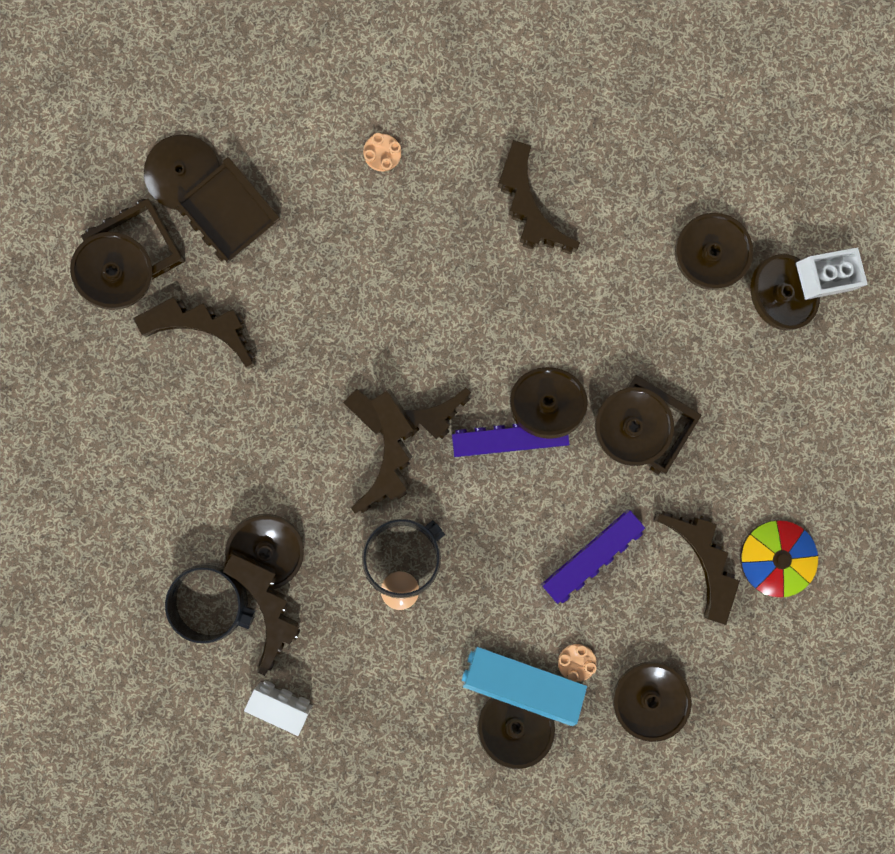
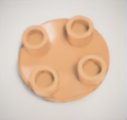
M375 133L364 145V159L376 171H389L400 161L401 146L394 137L388 134Z
M403 571L389 574L381 586L385 590L394 593H409L419 589L416 579L411 574ZM381 593L384 602L396 610H404L411 607L419 596L396 599Z
M572 644L564 648L560 653L558 668L566 679L582 682L595 673L596 657L587 646Z

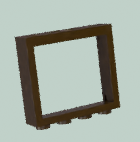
M150 199L137 201L135 206L121 210L119 215L113 218L104 219L102 224L97 227L88 228L81 235L84 241L95 234L108 232L148 210L173 254L152 266V280L185 262Z
M634 375L626 388L636 386L650 390L659 395L670 408L689 419L662 465L654 461L647 464L650 466L649 470L657 475L660 473L666 474L702 415L638 375Z

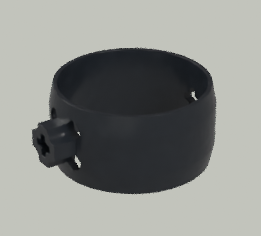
M394 519L381 524L369 535L363 548L362 564L367 580L376 591L391 598L406 599L423 593L431 586L439 572L441 552L438 541L445 536L444 532L434 520L426 526L410 519ZM396 526H408L422 532L432 543L436 554V567L430 580L421 588L409 593H394L380 587L369 574L367 567V555L374 539L383 531Z
M216 563L198 564L180 573L170 585L165 600L166 617L173 630L182 638L194 643L207 644L226 638L238 626L250 629L257 610L247 606L246 588L239 581L223 572L224 565ZM192 571H214L224 576L232 584L238 598V612L233 625L228 631L217 635L201 634L189 628L181 619L177 609V593L182 581Z

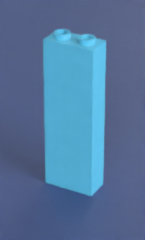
M479 647L474 652H470L467 661L470 663L468 670L465 669L461 680L464 681L463 688L570 726L578 723L587 689L586 685Z

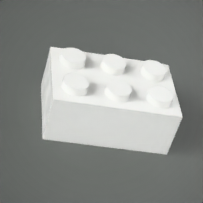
M858 248L809 256L796 262L805 300L853 291L868 285Z
M269 681L260 682L254 689L244 711L298 736L313 705L309 704L310 701L306 698L299 697L298 699L293 697L292 692L286 689L280 691L274 688L275 685Z

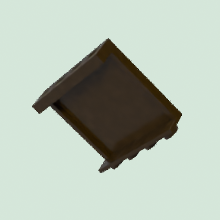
M227 157L222 161L223 164L179 201L176 199L175 202L178 205L176 207L178 212L183 217L187 215L191 220L189 222L190 226L196 232L200 230L204 235L202 240L209 247L212 245L217 250L214 254L221 262L225 260L229 263L278 222L280 218L233 161Z

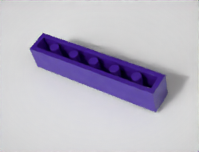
M512 424L513 428L505 429V425L493 426L494 430L486 431V427L474 428L475 432L468 433L467 429L455 430L456 434H452L454 457L570 445L569 434L554 439L540 438L527 433L518 424Z
M626 510L541 584L542 587L557 604L559 602L564 603L570 598V593L573 590L578 591L585 585L584 581L588 577L593 578L600 572L599 568L602 565L610 564L617 552L622 553L625 551L632 539L637 540L640 538L645 527L630 510Z

